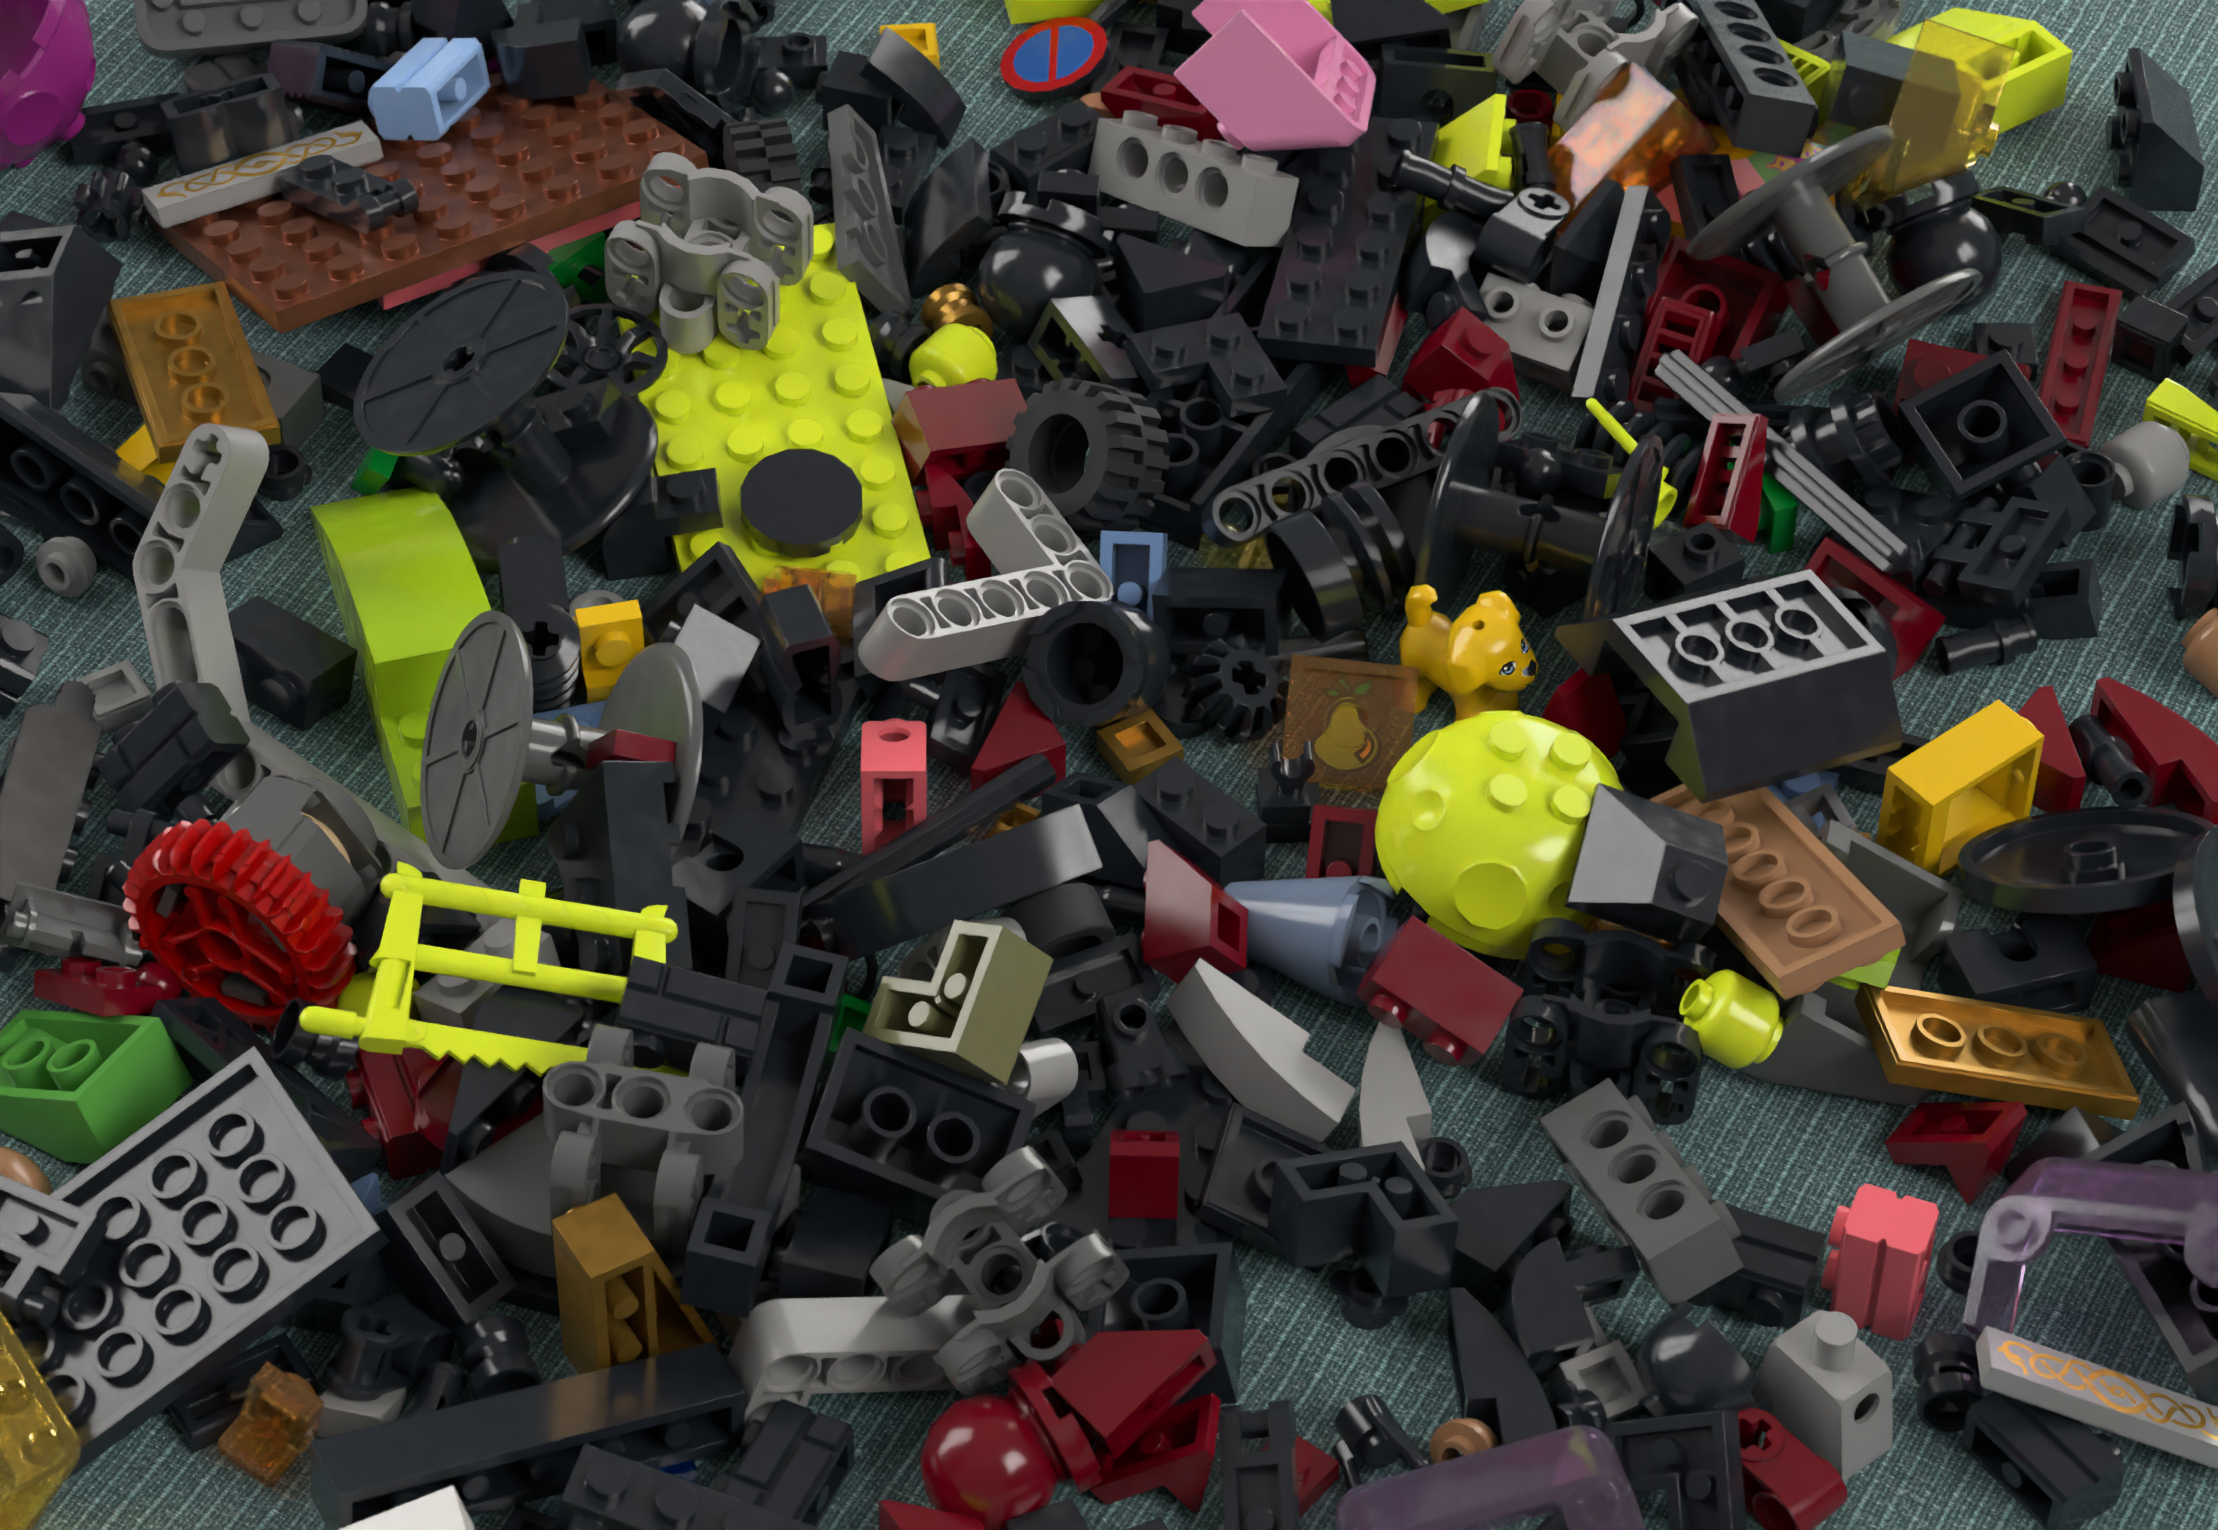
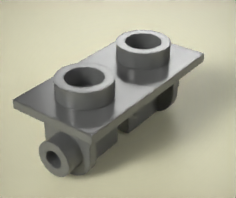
M21 881L17 882L0 931V943L61 958L75 956L101 959V967H137L143 953V949L139 948L137 940L139 933L129 929L128 926L131 914L125 912L123 906Z

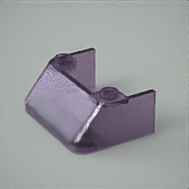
M2047 1157L2036 1161L1989 1208L1983 1218L1962 1325L1976 1340L1979 1339L1985 1326L2009 1334L2013 1333L2025 1266L2044 1254L2051 1243L2053 1231L2185 1245V1261L2190 1271L2200 1282L2218 1288V1173L2064 1157Z
M1585 1425L1570 1426L1358 1485L1341 1498L1335 1512L1336 1530H1489L1561 1509L1568 1530H1646L1637 1499L1612 1442L1600 1430Z

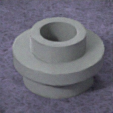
M76 537L52 538L41 545L36 555L37 569L43 582L52 591L64 597H76L90 587L97 570L96 558L92 550L85 542Z

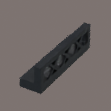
M215 997L162 999L156 1001L150 1017L160 1018L167 1033L176 1040L174 1046L187 1070L199 1081L204 1083L255 1046L273 1069L348 1181L353 1183L372 1172L384 1146L293 1066L272 1059L270 1054L271 1047Z

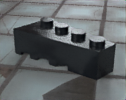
M2185 1101L2063 1167L2082 1207L2199 1401L2218 1406V1197L2202 1139Z

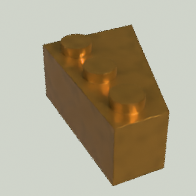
M616 1193L592 1203L578 1205L566 1214L552 1220L563 1352L578 1375L709 1342H714L722 1355L725 1354L695 1308L691 1305L679 1303L680 1286Z

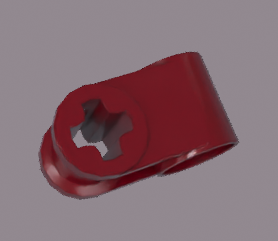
M1750 1407L1738 1412L1745 1510L1759 1521L1765 1530H1814L1847 1501L1845 1483L1838 1471L1827 1460L1814 1454L1784 1428L1775 1416L1765 1410ZM1763 1432H1765L1766 1436L1764 1439L1763 1446L1761 1448L1759 1444L1761 1441Z

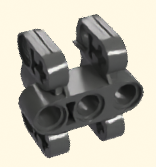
M597 1024L591 1035L586 1062L569 1061L558 1064L547 1073L543 1080L544 1130L548 1139L556 1145L550 1173L552 1236L553 1219L566 1214L578 1205H585V1203H592L601 1199V1163L656 1172L658 1174L654 1192V1249L662 1256L685 1260L686 1249L703 1196L706 1197L709 1191L710 1174H721L730 1171L738 1165L743 1156L744 1106L740 1098L735 1094V1049L699 1042L693 1055L689 1076L681 1077L634 1068V1037L632 1030Z
M1030 1146L1012 1152L987 1173L982 1181V1187L986 1192L975 1193L962 1189L953 1190L943 1195L933 1206L930 1214V1225L925 1237L923 1238L921 1235L915 1234L898 1241L883 1252L869 1270L871 1277L882 1288L889 1301L907 1317H913L927 1311L941 1301L953 1287L964 1284L983 1310L973 1311L977 1318L956 1333L937 1355L932 1356L937 1365L946 1373V1377L952 1385L967 1398L980 1393H986L1000 1384L1006 1378L1007 1371L1014 1368L1018 1363V1358L1013 1353L1017 1349L1028 1359L1032 1357L1037 1361L1043 1370L1052 1372L1055 1363L1068 1348L1076 1343L1086 1344L1085 1330L1072 1306L1075 1305L1081 1311L1092 1309L1118 1291L1130 1275L1129 1269L1096 1229L1093 1230V1234L1081 1238L1069 1247L1067 1246L1046 1264L1041 1259H1036L1023 1242L1022 1237L1030 1227L1040 1223L1052 1214L1063 1203L1068 1193L1065 1186L1048 1164ZM979 1227L972 1237L963 1240L970 1231ZM1013 1265L1022 1268L1020 1284L1014 1291L1005 1295L993 1294L992 1283L995 1275L1001 1269ZM1053 1319L1063 1321L1064 1331L1061 1339L1055 1346L1042 1350L1034 1347L1033 1337L1036 1329L1042 1323Z

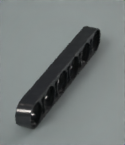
M1499 387L1486 388L1484 391L1489 392L1495 398L1497 406L1503 412L1505 418V427L1502 432H1499L1498 442L1506 441L1517 434L1522 426L1523 411L1521 404L1515 395L1506 389ZM1476 393L1226 488L1210 499L1203 508L1201 522L1205 534L1216 545L1228 549L1240 547L1263 538L1265 527L1292 514L1282 511L1274 503L1272 487L1275 482H1285L1295 488L1300 500L1297 511L1306 508L1316 517L1322 515V498L1334 492L1343 498V493L1332 489L1325 480L1324 470L1328 462H1337L1345 466L1350 473L1351 484L1362 478L1370 483L1378 493L1440 469L1445 452L1438 451L1432 446L1428 438V427L1433 422H1439L1446 425L1453 433L1465 407ZM1380 442H1389L1398 447L1403 457V466L1400 472L1387 471L1380 465L1376 456L1377 446ZM1222 503H1235L1243 509L1247 518L1244 532H1230L1222 525L1219 518V508Z

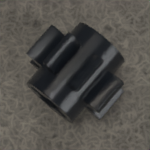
M98 170L94 171L90 185H78L73 205L79 208L76 224L84 226L92 237L100 241L115 242L120 239L124 242L128 241L131 227L136 229H143L148 211L146 206L142 204L143 195L141 190L145 189V187H137L136 182L124 172L110 170L100 173Z

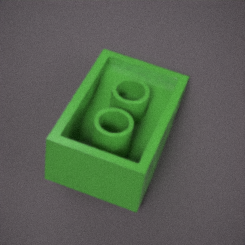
M22 1009L0 1031V1130L64 1162L93 1164L174 1105L177 1097L193 1082L159 1017L131 1015L103 1017L93 1013Z

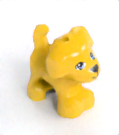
M1427 584L1412 586L1405 602L1408 623L1399 639L1400 662L1392 675L1390 699L1393 705L1407 715L1418 714L1426 709L1428 698L1440 687L1454 701L1456 708L1455 722L1477 716L1480 712L1519 711L1520 702L1517 691L1524 690L1536 679L1538 664L1532 648L1518 626L1521 615L1511 599L1499 590L1482 593L1479 595L1476 603L1466 608L1453 623L1445 614L1431 609L1430 605L1438 599L1434 588Z

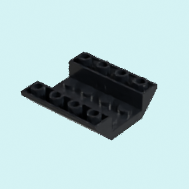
M1811 569L1754 576L1557 627L1554 635L1590 677L1630 667L1675 717L1679 725L1664 762L1701 804L1900 749L1904 741L1886 650Z

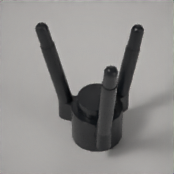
M1376 1394L1362 1395L1349 1401L1340 1409L1335 1417L1334 1426L1342 1440L1332 1447L1331 1452L1342 1468L1358 1530H1375L1357 1466L1359 1463L1366 1464L1372 1469H1381L1395 1462L1402 1454L1451 1507L1457 1508L1461 1505L1462 1500L1459 1494L1411 1442L1381 1397Z

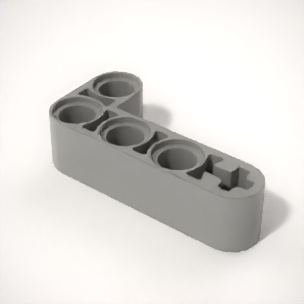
M946 1295L936 1305L913 1317L905 1316L887 1297L776 1299L756 1306L750 1311L749 1318H744L726 1361L745 1391L744 1434L754 1419L764 1422L776 1401H779L781 1398L806 1407L811 1394L958 1390L946 1377V1373L937 1365L932 1356L937 1355L956 1333L977 1317L973 1314V1311L983 1310L973 1295Z

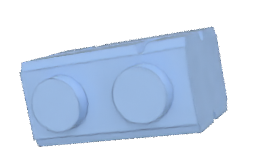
M422 38L373 84L368 95V106L371 115L375 117L378 133L384 140H407L412 136L414 140H438L448 131L449 126H453L491 86L482 44L478 42L477 38H453L450 42L446 38Z

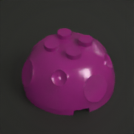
M0 0V170L6 169L12 164L16 168L26 167L39 153L46 150L58 139L60 141H67L73 138L85 123V116L80 111L94 82L96 58L94 56L90 17L83 0Z

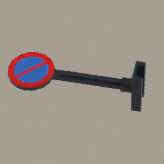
M1103 0L1100 5L1085 17L1054 18L1036 24L1017 36L1004 51L1000 69L1006 87L1016 96L1034 101L1056 99L1084 87L1093 81L1107 64L1111 49L1105 30L1141 0Z

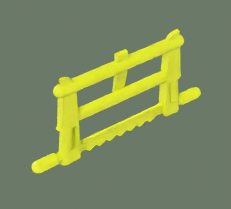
M397 861V873H389L384 876L380 883L381 893L386 898L391 899L380 947L369 961L370 965L377 969L365 1017L356 1016V1012L308 1006L301 1012L299 1022L304 1031L351 1040L353 1036L359 1037L358 1046L368 1052L401 1055L403 1047H411L424 1050L437 1061L448 1053L463 1065L470 1059L475 1058L488 1069L497 1062H500L514 1073L523 1066H526L541 1077L558 1064L569 1061L586 1062L588 1048L409 1019L414 970L620 1003L626 977L537 963L542 924L633 939L631 963L635 955L665 964L666 944L676 939L678 935L677 924L672 919L664 917L667 909L666 905L648 906L642 909L641 913L545 898L546 883L521 879L518 893L423 878L422 873L417 868ZM422 905L515 920L513 959L417 944ZM662 1065L655 1069H643L634 1066V1068L681 1077L689 1076L688 1072Z

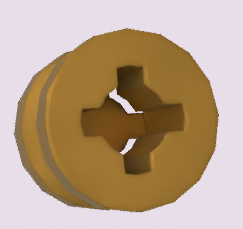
M954 283L936 289L927 297L921 308L920 317L923 325L933 330L934 333L943 325L958 323L978 328L989 339L992 336L994 328L992 319L979 306L977 297L966 285Z

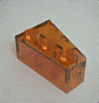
M1634 61L1625 68L1548 153L1550 172L1557 175L1558 187L1553 192L1564 197L1570 205V211L1566 220L1559 225L1557 230L1561 234H1563L1606 178L1618 181L1625 192L1627 185L1649 186L1657 195L1672 183L1668 164L1677 156L1711 154L1722 146L1672 93Z

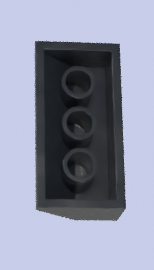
M0 392V491L64 536L76 537L85 542L96 558L135 584L133 576L135 552L164 491L165 485L157 478L145 475L120 458L116 451L106 443L97 442L72 425L58 410L46 407L30 395Z

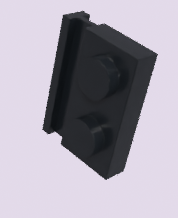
M2102 184L2081 206L2086 208L2085 231L2060 236V243L2049 245L2051 255L2103 286L2123 291L2122 297L2130 302L2137 296L2148 298L2155 290L2160 291L2196 252L2195 238Z

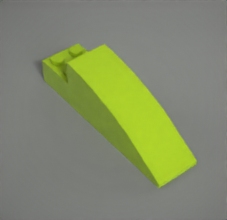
M419 486L311 506L310 514L349 646L358 650L355 667L402 825L428 844L421 813L420 777L424 737L431 703L444 664L459 635L476 616L483 612L491 611V607L475 564L451 512L436 492H427ZM521 782L509 818L494 844L539 835L535 784Z

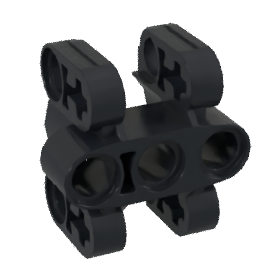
M1551 917L1541 920L1534 926L1526 953L1522 998L1513 1007L1506 1029L1502 1069L1504 1083L1511 1091L1528 1099L1542 1100L1550 1098L1557 1094L1559 1089L1567 1090V1103L1609 1078L1625 1099L1637 1095L1653 1122L1661 1125L1684 1123L1691 1118L1700 1086L1704 1053L1698 1032L1689 1025L1683 1024L1684 1019L1679 1018L1678 1012L1684 993L1694 981L1681 978L1674 971L1678 969H1691L1699 972L1707 979L1713 973L1722 970L1721 959L1714 951L1697 943L1683 942L1675 944L1666 950L1652 938L1628 930L1604 929L1588 934L1578 923L1565 918ZM1550 943L1566 946L1574 954L1559 956L1545 950L1543 945ZM1549 981L1561 982L1558 995L1549 993ZM1531 1017L1539 1023L1554 1026L1555 1028L1541 1029L1528 1024L1524 1018ZM1662 1043L1669 1048L1687 1051L1688 1053L1682 1055L1668 1053L1658 1048L1657 1044ZM1530 1054L1542 1056L1540 1068L1530 1066ZM1662 1080L1674 1081L1672 1093L1662 1091Z

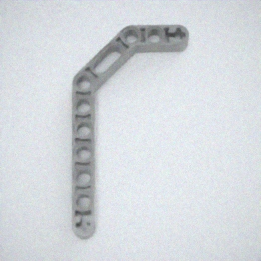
M212 423L201 424L187 438L138 545L133 559V576L157 691L163 686L178 680L212 683L219 687L232 709L230 711L231 715L238 718L251 740L249 745L209 785L233 802L236 799L244 802L265 777L289 779L310 777L322 780L337 787L351 797L370 819L377 837V847L374 855L381 863L384 876L394 873L397 861L407 863L422 872H435L442 881L492 889L465 869L454 870L443 867L437 862L426 842L251 722L219 572L267 470L269 448L264 437L257 431ZM471 913L482 926L463 951L482 936L488 928L496 924L501 917Z

